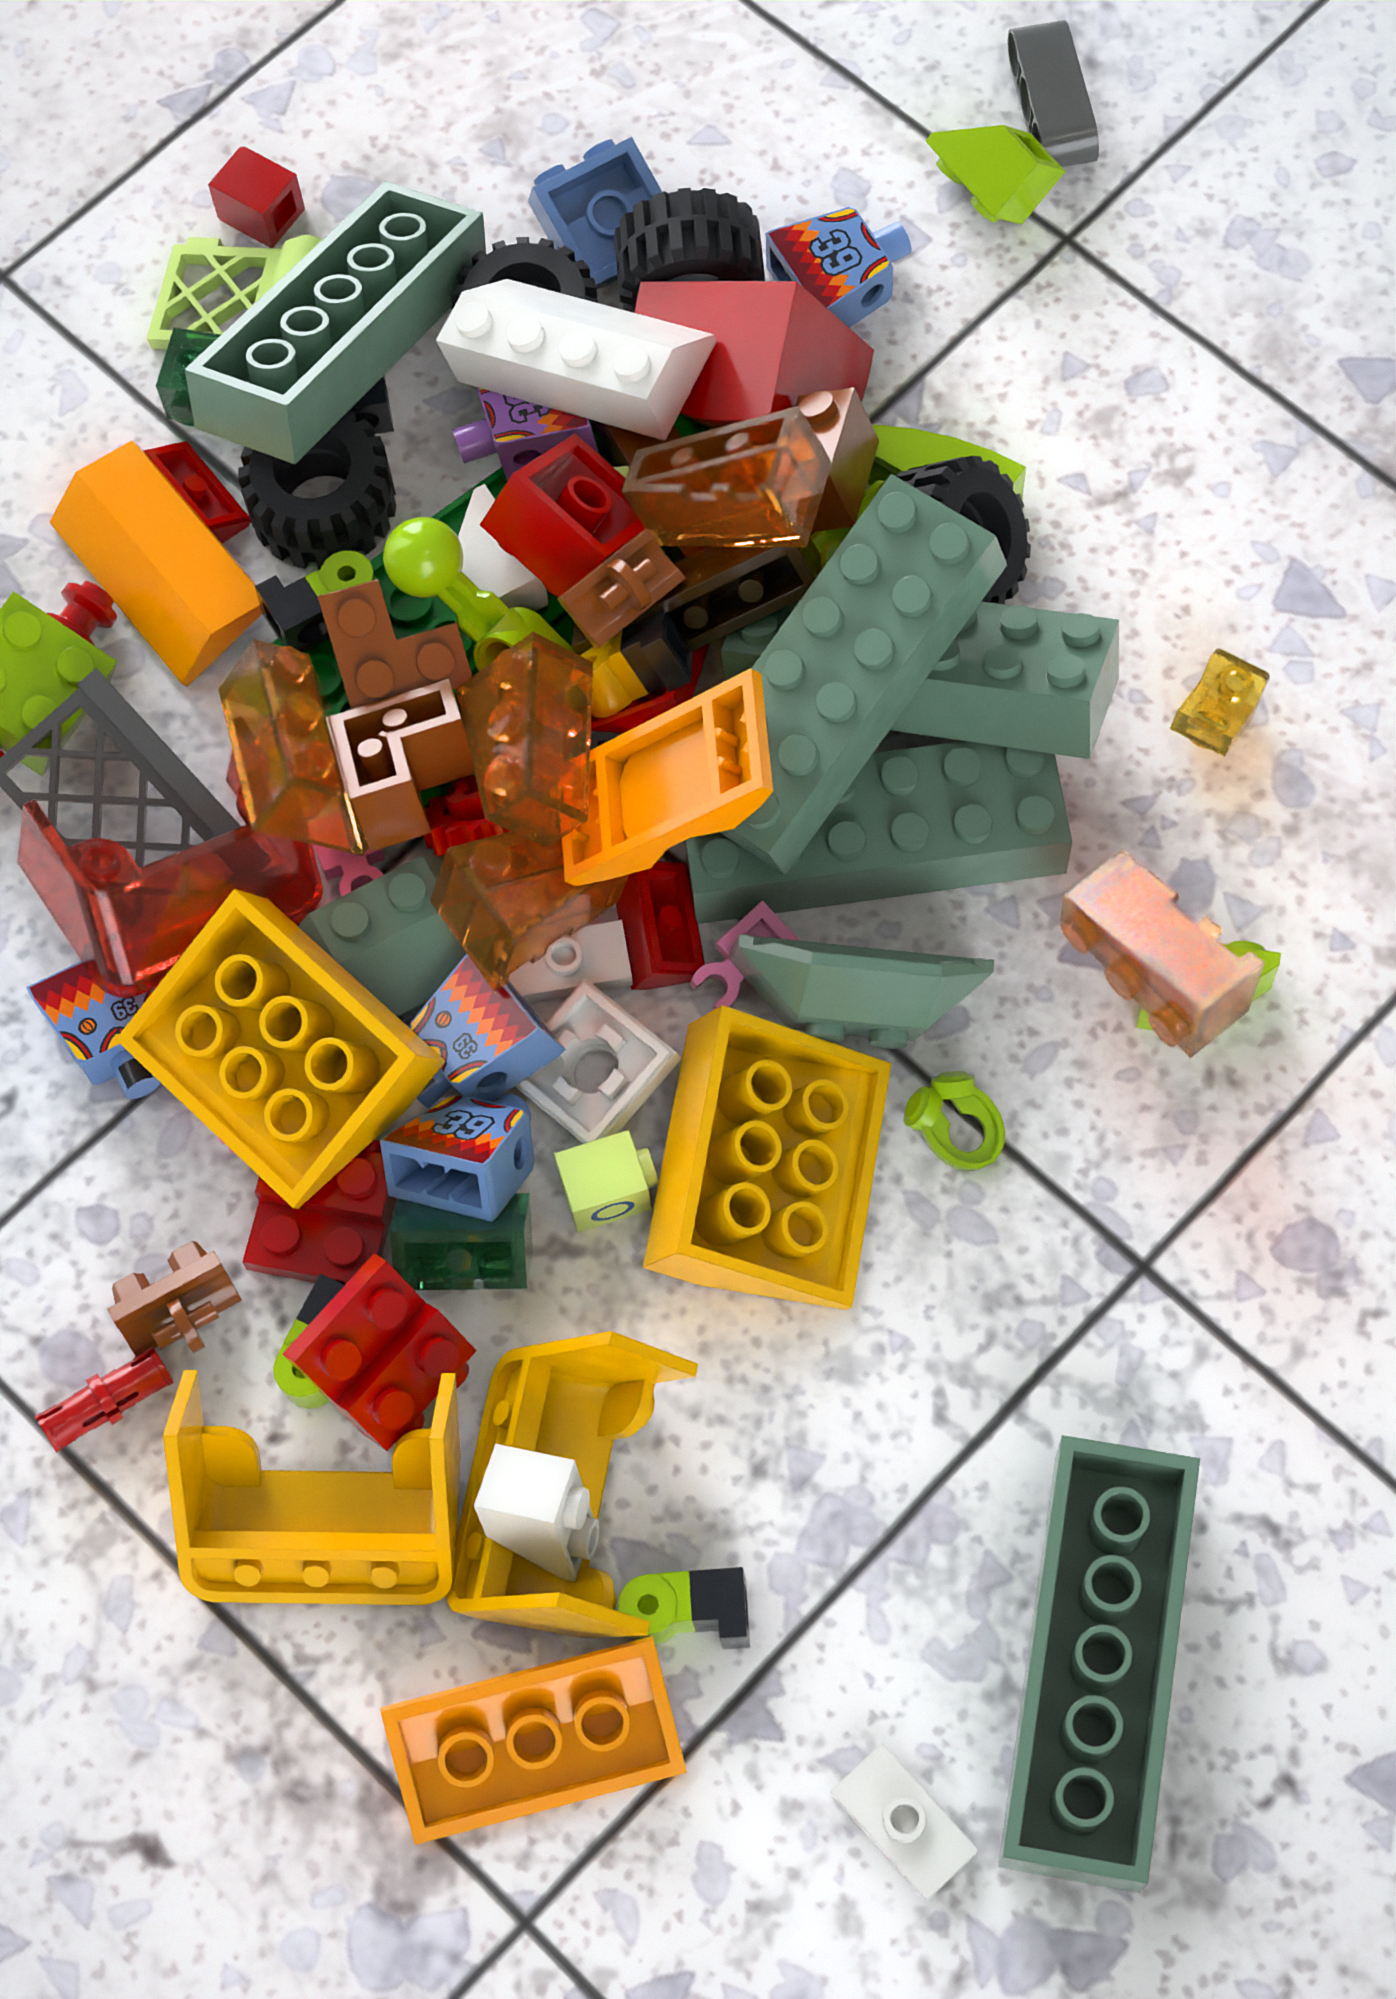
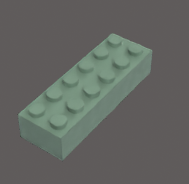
M384 181L185 369L195 428L296 464L452 307L451 292L454 285H459L458 273L463 266L473 267L471 257L480 250L486 253L483 212Z
M893 474L888 477L752 667V669L762 674L773 792L760 808L736 828L720 832L721 834L786 876L1006 568L1007 563L996 535Z
M799 601L728 634L721 648L724 681L753 667ZM981 602L890 730L1090 759L1119 679V619L1096 617L1085 613L1073 614L1035 609L1024 605L1012 606Z
M959 741L873 753L786 876L720 832L684 840L695 918L698 924L744 918L762 900L774 913L1066 874L1072 847V837L1055 754Z
M1065 1435L1061 1437L1056 1452L998 1861V1867L1136 1893H1140L1148 1885L1200 1458Z

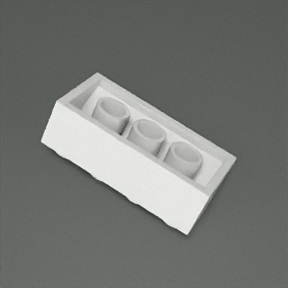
M510 279L463 291L436 339L458 382L664 441L717 342L714 334Z

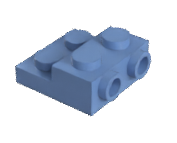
M632 137L616 145L612 139L595 145L583 155L585 161L567 170L563 164L544 171L534 180L535 186L532 187L528 199V204L547 238L554 242V249L559 250L566 246L574 251L575 261L584 260L590 269V278H594L597 289L618 279L614 235L615 229L620 227L619 220L625 213L633 212V206L642 200L649 201L653 199V195L662 192Z

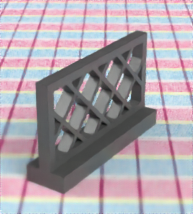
M95 668L77 684L80 687L0 758V787L127 926L138 935L139 939L149 950L159 958L251 874L254 875L271 858L102 673ZM80 708L97 724L96 751L61 749L62 724ZM52 734L51 749L36 748ZM106 735L123 753L105 752ZM26 756L51 757L49 793L23 792L7 773ZM60 758L95 760L94 795L58 794ZM105 760L131 761L140 771L138 798L103 796ZM148 781L165 799L147 798ZM32 801H48V818ZM58 802L93 804L91 840L69 839L60 833L57 829ZM102 804L138 806L136 842L101 840ZM147 806L171 807L182 817L181 844L145 842ZM190 827L207 845L190 844ZM74 847L91 848L90 864ZM100 848L136 850L134 886L108 885L99 875ZM145 850L181 852L179 888L143 886ZM189 852L216 854L232 873L213 890L187 889ZM116 893L134 894L133 911ZM143 894L178 896L177 922L159 938L141 921ZM187 896L204 897L186 913Z

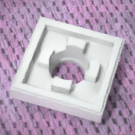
M584 978L545 1023L566 1050L559 1057L515 1087L582 1144L617 1134L682 1058L675 1050ZM606 1051L616 1058L618 1069L614 1068L609 1078L597 1087L600 1091L592 1094L582 1091L577 1086L575 1079L577 1065L589 1053Z

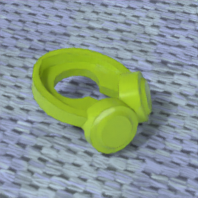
M964 1071L940 1073L937 1077L931 1079L930 1087H920L906 1104L904 1124L922 1132L931 1151L945 1164L958 1170L974 1171L990 1165L1001 1154L1006 1132L1003 1119L994 1102L975 1086L974 1075ZM943 1100H951L961 1115L968 1114L980 1121L984 1130V1138L976 1150L964 1152L958 1150L952 1144L949 1138L951 1123L941 1111Z

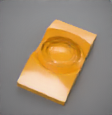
M750 668L557 767L565 882L579 886L650 869L668 848L692 837L732 830L761 807L773 792L761 673Z

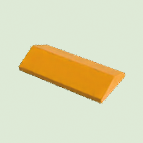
M133 440L75 472L49 523L104 590L112 597L113 601L181 684L188 687L262 615L255 590V582L141 447Z
M653 1636L384 1706L380 1709L415 1845L687 1773Z

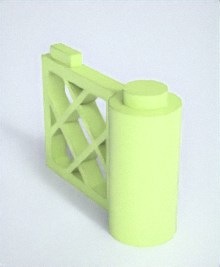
M301 235L285 241L281 249L223 246L220 238L188 237L186 245L174 244L146 338L151 348L204 352L223 334L218 326L243 309L247 311L253 306L252 303H256L322 239L312 235ZM187 264L210 265L214 270L190 288H187L182 282ZM249 267L264 268L262 277L242 291L232 280V278ZM225 284L234 296L210 313H207L198 301ZM191 306L201 318L183 331L169 330L171 320Z

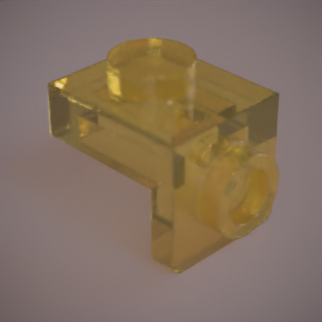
M1216 649L1208 660L1201 680L1177 710L1170 730L1188 738L1198 747L1210 749L1225 757L1252 721L1270 679L1269 673L1223 649Z

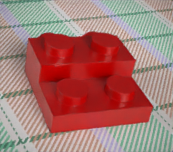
M373 1140L299 1209L292 1208L259 1176L254 1192L259 1202L242 1261L246 1270L312 1283L316 1282L321 1273L346 1285L373 1254L382 1258L397 1198L388 1196L379 1140Z
M373 1254L285 1350L283 1355L364 1436L388 1451L404 1434L412 1430L422 1429L425 1421L422 1412L438 1395L442 1373L456 1374V1389L463 1384L469 1373V1366L466 1362L477 1350L438 1309L426 1303L386 1260Z

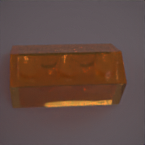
M254 639L218 689L252 830L363 856L369 847L349 799L329 718L333 713L310 655L292 647H282Z

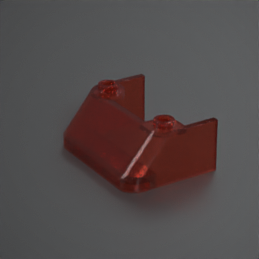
M249 718L237 722L226 776V782L237 796L236 807L238 813L246 825L139 868L129 852L122 845L109 839L92 838L66 847L37 801L34 799L23 804L17 863L97 986L104 992L115 997L131 998L155 989L234 889L267 898L297 926L309 913L320 907L323 885L300 792Z

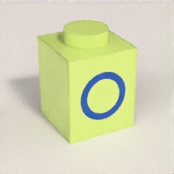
M629 1130L554 1153L558 1173L577 1233L652 1210L648 1188L658 1185L657 1174L648 1148L636 1151Z

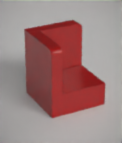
M241 146L236 150L208 184L218 219L269 248H274L305 210L297 174L245 146Z

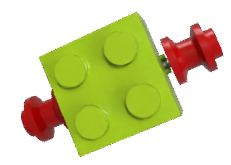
M84 581L82 585L72 582L67 583L61 591V595L67 605L60 615L45 613L14 591L0 608V758L5 754L4 752L7 753L80 687L77 684L95 668L109 682L111 681L118 661L97 648L90 638V635L97 626L111 628L117 620V615L111 607L114 603L112 597L98 585L89 581ZM82 708L62 724L61 749L64 748L86 717L87 713ZM52 734L36 748L51 749ZM26 756L21 763L43 777L50 767L51 757Z

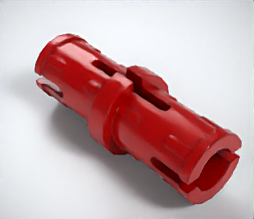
M152 1346L130 1362L116 1370L114 1369L100 1378L96 1373L86 1379L88 1386L77 1391L59 1404H55L44 1412L35 1415V1418L57 1453L79 1437L110 1421L114 1425L124 1419L121 1413L174 1382Z

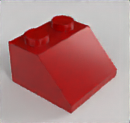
M574 433L512 473L483 518L480 526L497 541L498 545L506 553L514 556L542 581L550 593L560 597L641 531L648 528L652 532L666 514L582 438Z

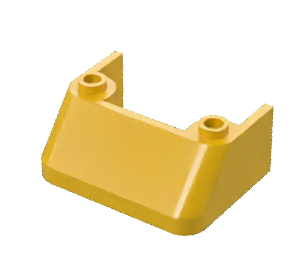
M613 1331L519 1347L506 1352L494 1368L488 1387L457 1533L452 1586L446 1595L450 1609L480 1620L581 1638L648 1635L650 1621L615 1610L617 1598L613 1581L607 1572L589 1567L590 1560L582 1559L575 1582L563 1580L488 1538L484 1533L474 1504L495 1444L575 1460L583 1487L589 1490V1505L593 1517L598 1519L613 1441L634 1435L648 1423L655 1406L653 1395L655 1383L696 1377L698 1364Z
M183 1371L163 1433L179 1576L188 1592L199 1599L209 1602L428 1605L441 1600L447 1595L452 1586L455 1569L461 1461L455 1373H442L431 1429L412 1430L404 1434L397 1441L392 1457V1472L262 1470L259 1448L250 1435L234 1427L203 1425L198 1371Z

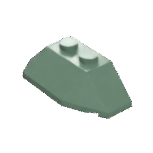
M451 854L441 856L422 855L314 910L304 918L298 927L400 1020H403L424 1007L472 948L492 962L498 948V941L501 940L506 922L509 921L513 912L514 903L486 855L482 858L474 859L463 856L458 860L452 859Z
M739 934L731 947L730 961L788 1028L805 1030V1034L831 1043L843 1041L844 1034L869 1037V1045L888 1049L907 1047V1041H915L977 989L994 972L993 959L945 956L768 938Z

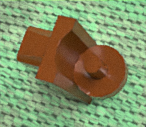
M646 528L558 597L557 600L594 648L597 649L670 592L686 577L668 559L659 547L654 535Z
M190 1241L172 1251L171 1256L167 1260L173 1271L170 1275L150 1284L144 1273H132L113 1284L112 1292L115 1305L107 1308L135 1356L140 1355L152 1346L154 1349L159 1346L160 1350L181 1338L185 1339L193 1353L203 1349L205 1345L197 1330L220 1318L218 1313L242 1301L214 1250L207 1254L196 1241Z

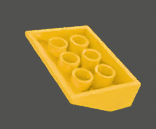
M237 889L230 893L115 1039L292 1208L299 1209L397 1120L446 1062L271 901Z
M724 1005L688 1024L643 1268L705 1287L843 1310L852 1308L892 1063Z

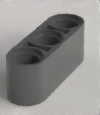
M1061 20L1010 29L1007 39L1009 63L1028 133H1031L1061 167L1096 162L1099 157L1096 121L1067 21Z

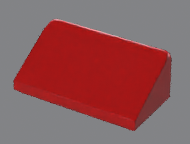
M187 441L143 450L222 544L250 526V517Z
M657 861L650 869L613 878L612 885L618 920H622L632 974L633 985L630 986L631 990H649L690 983L696 971L705 965L698 923L695 918L687 863Z

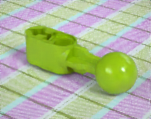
M416 517L398 525L389 535L383 552L384 567L391 582L399 590L414 597L429 598L438 596L456 614L458 627L475 643L473 645L475 648L474 661L479 672L534 726L549 731L563 727L583 703L566 677L568 667L578 658L573 648L535 611L525 607H511L509 609L493 592L480 590L462 572L464 559L462 545L456 533L447 524L430 517Z

